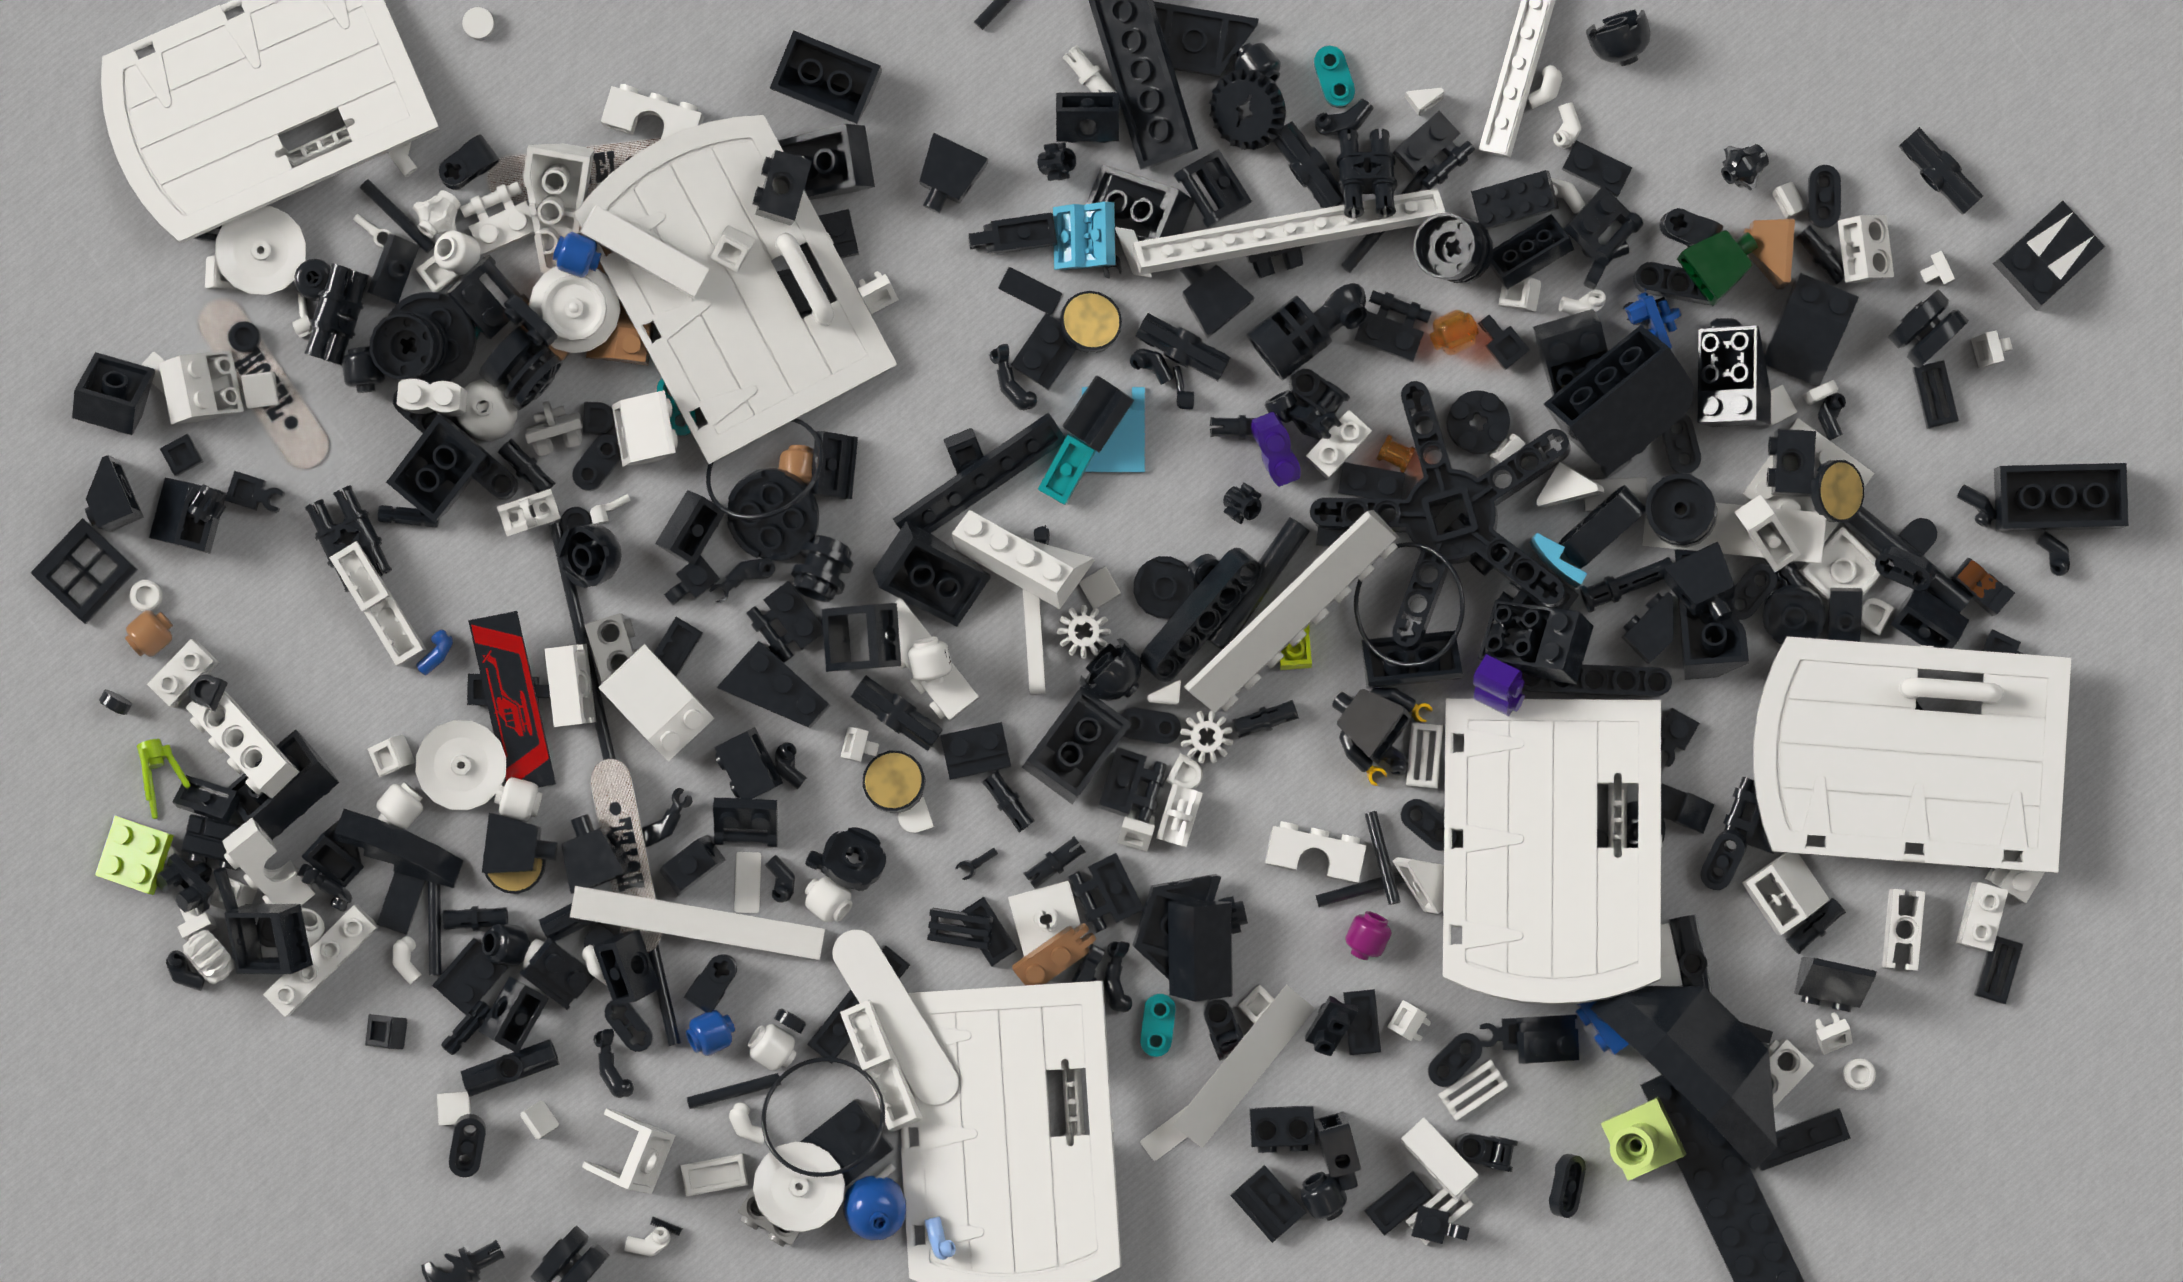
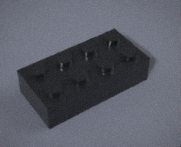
M1547 170L1471 191L1478 221L1487 230L1559 209L1551 175Z
M1550 214L1493 248L1490 268L1508 290L1573 251L1574 247L1570 237L1554 216Z

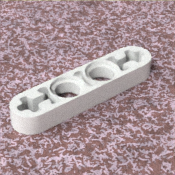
M1023 589L1030 695L1046 694L1039 597Z

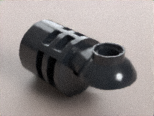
M1356 283L1343 285L1336 289L1327 298L1324 305L1314 313L1296 295L1247 333L1246 336L1264 362L1283 381L1331 344L1332 339L1330 336L1343 326L1347 329H1355L1365 321L1368 311L1365 308L1366 294L1364 288Z

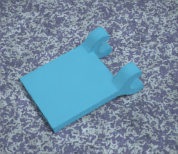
M1082 387V395L1088 387ZM1132 387V399L1134 402L1100 453L1095 452L1085 472H1145V387Z

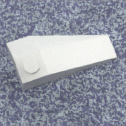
M564 143L528 145L523 178L527 188L530 216L532 215L535 232L534 238L541 273H545L557 266V261L552 259L560 236L566 237L570 232L580 234L581 226L574 214L587 199L594 149Z

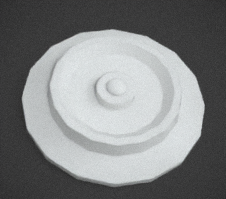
M265 206L222 225L216 238L215 258L221 274L233 287L248 294L270 295L284 290L294 281L296 269L306 259V242L300 226L289 214L272 206Z
M556 266L545 272L533 287L529 307L557 334L558 338L551 346L569 353L591 351L606 342L617 326L621 311L616 291L607 275L599 269L596 271L590 270L587 276L580 278L560 271Z
M452 720L436 726L424 737L416 754L415 773L421 789L433 802L450 810H470L487 803L496 794L498 786L502 785L506 776V755L500 740L487 727L474 721Z
M791 1142L775 1148L784 1160L802 1170L830 1172L841 1169L829 1152L812 1143ZM770 1152L764 1156L755 1172L753 1193L759 1210L769 1222L786 1231L806 1232L822 1227L835 1216L843 1202L845 1182L842 1174L829 1177H812L799 1174L780 1163Z

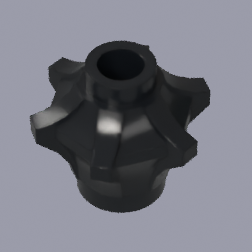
M1758 144L1745 148L1728 146L1724 149L1726 160L1722 162L1724 167L1721 169L1724 180L1728 184L1735 183L1738 187L1744 185L1751 191L1756 187L1759 174L1769 164L1767 153Z

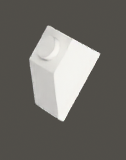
M1761 494L1734 512L1774 572H1777L1801 556L1781 522Z

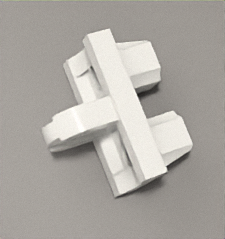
M551 488L497 506L507 536L561 519ZM530 505L533 506L536 517H532Z

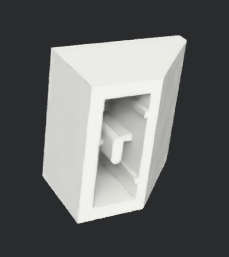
M231 350L179 355L159 363L171 425L199 422L244 411Z
M665 391L620 400L612 405L622 467L659 462L676 453L675 448H677L678 440L675 430L671 429L669 418L672 416V405L670 400L666 398Z
M1784 853L1741 882L1776 935L1784 934L1830 900L1801 856L1797 853Z

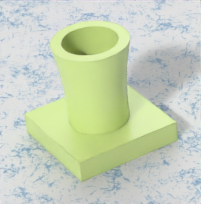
M1660 1097L1601 1123L1610 1142L1611 1157L1622 1168L1628 1181L1686 1155ZM1636 1140H1639L1642 1146H1640Z

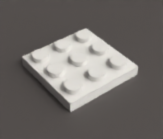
M1799 418L1795 420L1789 429L1816 431ZM1816 431L1814 478H1816L1819 472L1816 471L1819 466L1828 460H1846L1854 464L1858 469L1865 487L1874 475V472ZM1771 455L1742 493L1749 501L1761 494L1770 508L1817 512L1811 496L1771 495L1772 487H1767L1766 485L1767 469L1773 468V456ZM1785 455L1783 466L1789 471H1796L1798 460L1793 455ZM1826 521L1824 542L1839 522Z

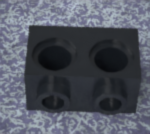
M1312 1105L1249 1108L1251 1147H1258V1153L1277 1152V1146H1289V1151H1309L1308 1145H1315L1314 1108ZM1294 1120H1302L1307 1125L1305 1135L1300 1138L1293 1137L1289 1132V1126ZM1264 1121H1270L1275 1125V1134L1269 1139H1263L1257 1133L1259 1124Z

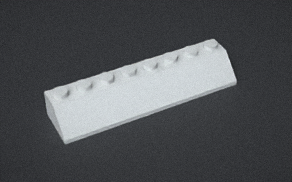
M1374 510L1366 511L1184 687L1214 713L1221 709L1227 712L1239 700L1236 694L1243 687L1250 690L1262 678L1258 673L1266 665L1270 669L1273 668L1284 657L1281 651L1289 643L1293 647L1296 646L1307 635L1304 629L1311 622L1315 625L1319 624L1330 613L1326 608L1334 600L1338 603L1342 602L1352 592L1349 586L1357 578L1361 582L1365 580L1375 570L1372 564L1380 556L1385 560L1398 548L1395 542L1400 537Z

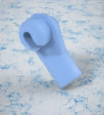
M940 1216L924 1220L935 1257L940 1260L952 1257L956 1251L955 1244L951 1240L946 1241Z

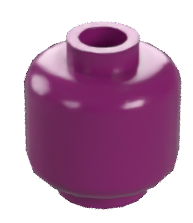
M1371 911L1355 916L1345 936L1347 945L1352 949L1351 954L1362 960L1381 956L1392 934L1390 927L1387 925L1388 920Z

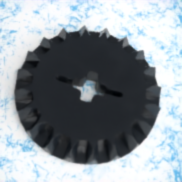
M1253 69L1232 71L1218 81L1216 87L1211 91L1213 94L1209 101L1211 105L1209 116L1213 118V128L1220 132V138L1226 139L1230 142V146H1237L1241 150H1256L1272 143L1281 133L1286 118L1285 101L1276 83L1267 75ZM1250 101L1249 110L1252 112V115L1250 114L1243 119L1244 110L1240 106Z

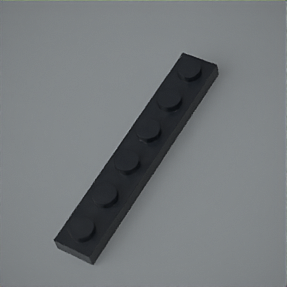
M1047 413L897 515L893 520L899 529L907 521L932 533L1064 442L1065 436L1052 416Z

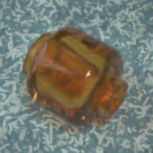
M1455 309L1433 321V332L1430 333V339L1436 350L1442 349L1444 353L1452 356L1473 346L1479 331L1470 313H1464L1459 309Z

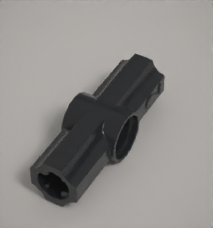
M1293 121L1284 125L1281 133L1273 142L1288 161V166L1295 178L1304 188H1308L1322 209L1340 205L1344 201V197L1338 189V182L1329 171L1330 167L1315 147L1310 146Z
M1920 127L1898 146L1921 170L1920 175L1925 182L1935 191L1941 192L1961 215L1965 214L1983 197L1980 191L1961 172L1962 168L1948 152L1945 150L1941 151Z
M1147 313L1135 335L1140 341L1164 352L1163 355L1186 368L1190 366L1217 382L1231 359L1227 354L1203 343V340L1192 332L1181 327L1176 328L1150 313Z
M865 675L851 695L854 701L877 715L876 718L898 734H904L926 751H929L943 731L935 722L916 711L917 708L895 692L892 694L867 675Z
M1696 914L1669 919L1682 986H1702L1712 994L1707 970L1708 963L1703 951ZM1694 954L1698 957L1700 966L1695 972L1690 973L1684 967V960L1688 955Z
M551 1039L520 1049L518 1054L515 1052L505 1054L460 1072L469 1097L558 1066L560 1063ZM507 1059L514 1060L518 1065V1071L513 1077L505 1075L502 1070V1065Z

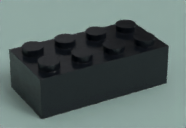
M2127 463L1999 466L1994 469L1996 532L2122 529L2129 526Z

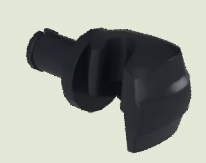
M497 1240L473 1253L467 1252L466 1248L462 1247L458 1249L461 1257L450 1253L444 1255L454 1266L452 1272L445 1273L439 1270L433 1262H427L421 1265L422 1274L426 1282H478L481 1280L479 1276L480 1270L500 1259H504L505 1255L501 1251Z

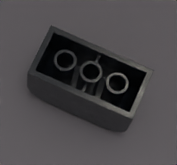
M1640 325L1543 404L1560 429L1567 435L1568 439L1601 466L1616 467L1628 462L1635 455L1642 453L1656 438L1668 432L1672 425L1679 421L1689 410L1693 400L1694 389L1691 379L1671 349L1644 326Z

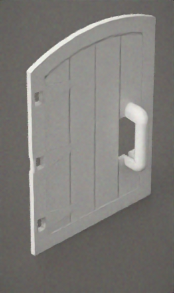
M232 0L102 56L101 89L103 110L116 158L130 186L142 204L158 223L180 243H184L440 129L385 0ZM242 5L245 13L228 20L224 12ZM153 44L156 52L139 59L135 52ZM339 109L346 126L290 151L282 145L278 135Z
M764 115L740 116L711 121L679 131L655 142L614 170L591 192L574 214L582 228L593 207L598 205L710 269L695 297H692L614 252L606 257L600 244L597 243L596 252L602 253L600 263L708 465L897 365L833 245L834 242L829 233L826 232L805 191H803L796 219L792 225L755 215L757 206L753 205L752 202L757 186L763 188L766 176L761 175L766 156L771 158L775 150L783 152ZM783 180L773 181L772 185L775 192L779 194H786L788 192L786 182ZM728 225L755 239L738 273L710 259L721 235ZM807 243L837 301L830 304L800 245ZM781 255L784 256L812 308V314L803 319L771 260ZM652 321L661 335V338L652 343L643 326ZM700 408L708 423L698 429L689 412Z
M1787 636L1773 661L1763 688L1756 717L1753 741V773L1756 799L1762 825L1772 852L2058 873L2071 658L1934 648L1933 646L1925 645L1908 646ZM1918 669L1983 674V682L1917 678ZM1929 697L1982 701L1981 714L1915 710L1916 698ZM1807 835L1824 836L1825 847L1806 846ZM1905 843L1923 844L1924 855L1905 854ZM2004 850L2022 851V862L2002 861Z
M1446 698L1443 978L1469 990L1495 998L1548 1005L1578 1004L1609 999L1634 992L1660 981L1662 848L1661 700L1524 699L1517 712L1512 711L1510 716H1507L1474 699ZM1453 735L1464 736V752L1453 753ZM1597 784H1608V848H1597ZM1627 784H1638V848H1627ZM1452 830L1463 831V848L1452 849ZM1451 926L1462 927V944L1451 945Z
M1103 981L908 993L958 1076V1088L955 1095L948 1102L941 1105H929L922 1102L906 1080L923 1117L922 1120L901 1128L909 1278L917 1282H1091L1122 1267L1113 1139L1114 1123L1111 1108ZM1081 1068H1086L1090 1135H1085ZM1046 1070H1062L1066 1134L1063 1136L1051 1137ZM908 1127H918L919 1146L910 1147ZM940 1216L946 1241L951 1240L955 1244L956 1251L952 1257H947L946 1260H940L935 1257L924 1220ZM915 1225H924L926 1244L916 1245Z

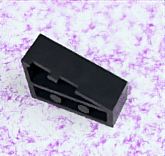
M760 641L751 648L716 687L807 728H811L831 706Z

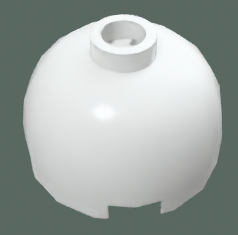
M482 378L470 382L464 388L468 391L466 413L456 416L459 426L467 435L477 440L495 441L503 438L513 429L519 409L513 405L515 396L509 399L504 397L507 385L501 384L494 388Z

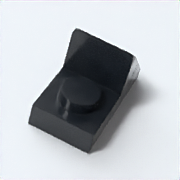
M1661 783V814L1663 818L1704 834L1715 804L1692 793H1686Z

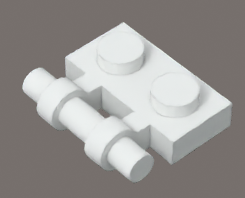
M518 182L508 186L505 184L496 187L497 191L481 198L479 195L470 199V203L460 207L465 218L477 214L480 220L468 227L473 238L479 243L482 256L535 233L528 203L524 201L514 205L512 197L522 193ZM502 202L506 210L489 217L486 209Z

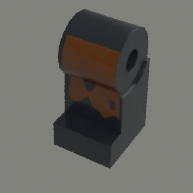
M1968 557L1951 576L1991 616L1997 615L2015 594L2008 586L2003 585L1993 575L1988 574L1984 568Z

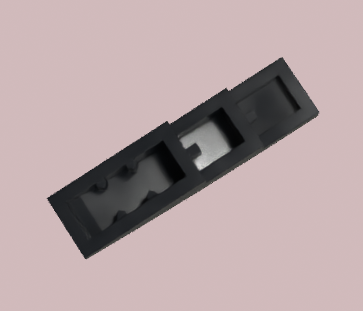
M343 809L334 832L335 841L363 848L364 856L394 864L393 872L450 888L455 887L464 860L432 842L389 823L348 809Z

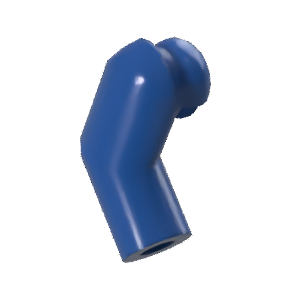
M441 629L431 637V641L436 647L416 664L418 670L424 675H428L444 661L453 645L452 636H448L445 630Z

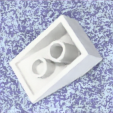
M645 644L598 687L668 762L714 719L706 707Z

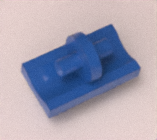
M1647 292L1637 295L1639 300L1625 308L1631 324L1635 325L1646 320L1649 326L1648 330L1671 349L1672 345L1664 323L1668 332L1677 330L1674 320L1682 315L1680 309H1670L1667 300H1663L1658 303L1661 313H1659L1652 295L1648 296Z

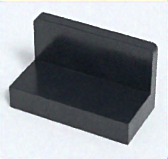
M1097 375L1064 422L1063 428L1100 453L1134 400L1125 392Z

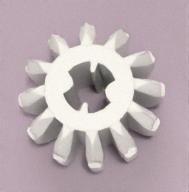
M1082 605V615L1077 616L1075 609L1070 608L1069 613L1073 620L1070 621L1063 616L1060 618L1063 624L1069 626L1068 629H1057L1058 635L1069 636L1060 642L1061 647L1067 646L1072 642L1073 645L1069 649V655L1073 656L1079 647L1081 648V658L1086 659V648L1090 647L1092 654L1097 656L1099 652L1094 644L1098 643L1102 647H1106L1108 644L1105 640L1099 638V635L1107 636L1111 634L1110 629H1099V626L1108 622L1107 617H1102L1095 621L1094 619L1098 615L1099 609L1094 608L1091 615L1087 616V606ZM1085 624L1090 625L1092 628L1089 629V632H1093L1090 638L1085 636L1082 640L1076 637L1078 632H1075L1076 627H1083Z
M1202 711L1197 712L1198 724L1193 719L1187 718L1186 722L1193 730L1181 729L1180 731L1182 735L1191 736L1190 740L1181 742V747H1187L1192 744L1194 748L1188 752L1187 756L1191 758L1197 751L1201 752L1198 758V763L1201 764L1204 763L1205 753H1209L1211 763L1217 762L1214 751L1217 750L1223 757L1228 754L1220 746L1221 743L1227 746L1233 745V740L1223 738V735L1233 732L1232 727L1221 730L1220 726L1225 723L1226 718L1222 716L1217 723H1214L1215 713L1213 711H1210L1208 721H1204ZM1205 729V732H1207L1208 729H1211L1214 732L1212 739L1215 742L1210 746L1208 742L1206 746L1200 744L1201 735L1199 731Z
M203 929L199 933H195L183 945L184 954L204 979L211 984H216L220 980L225 979L235 967L229 953L213 934Z

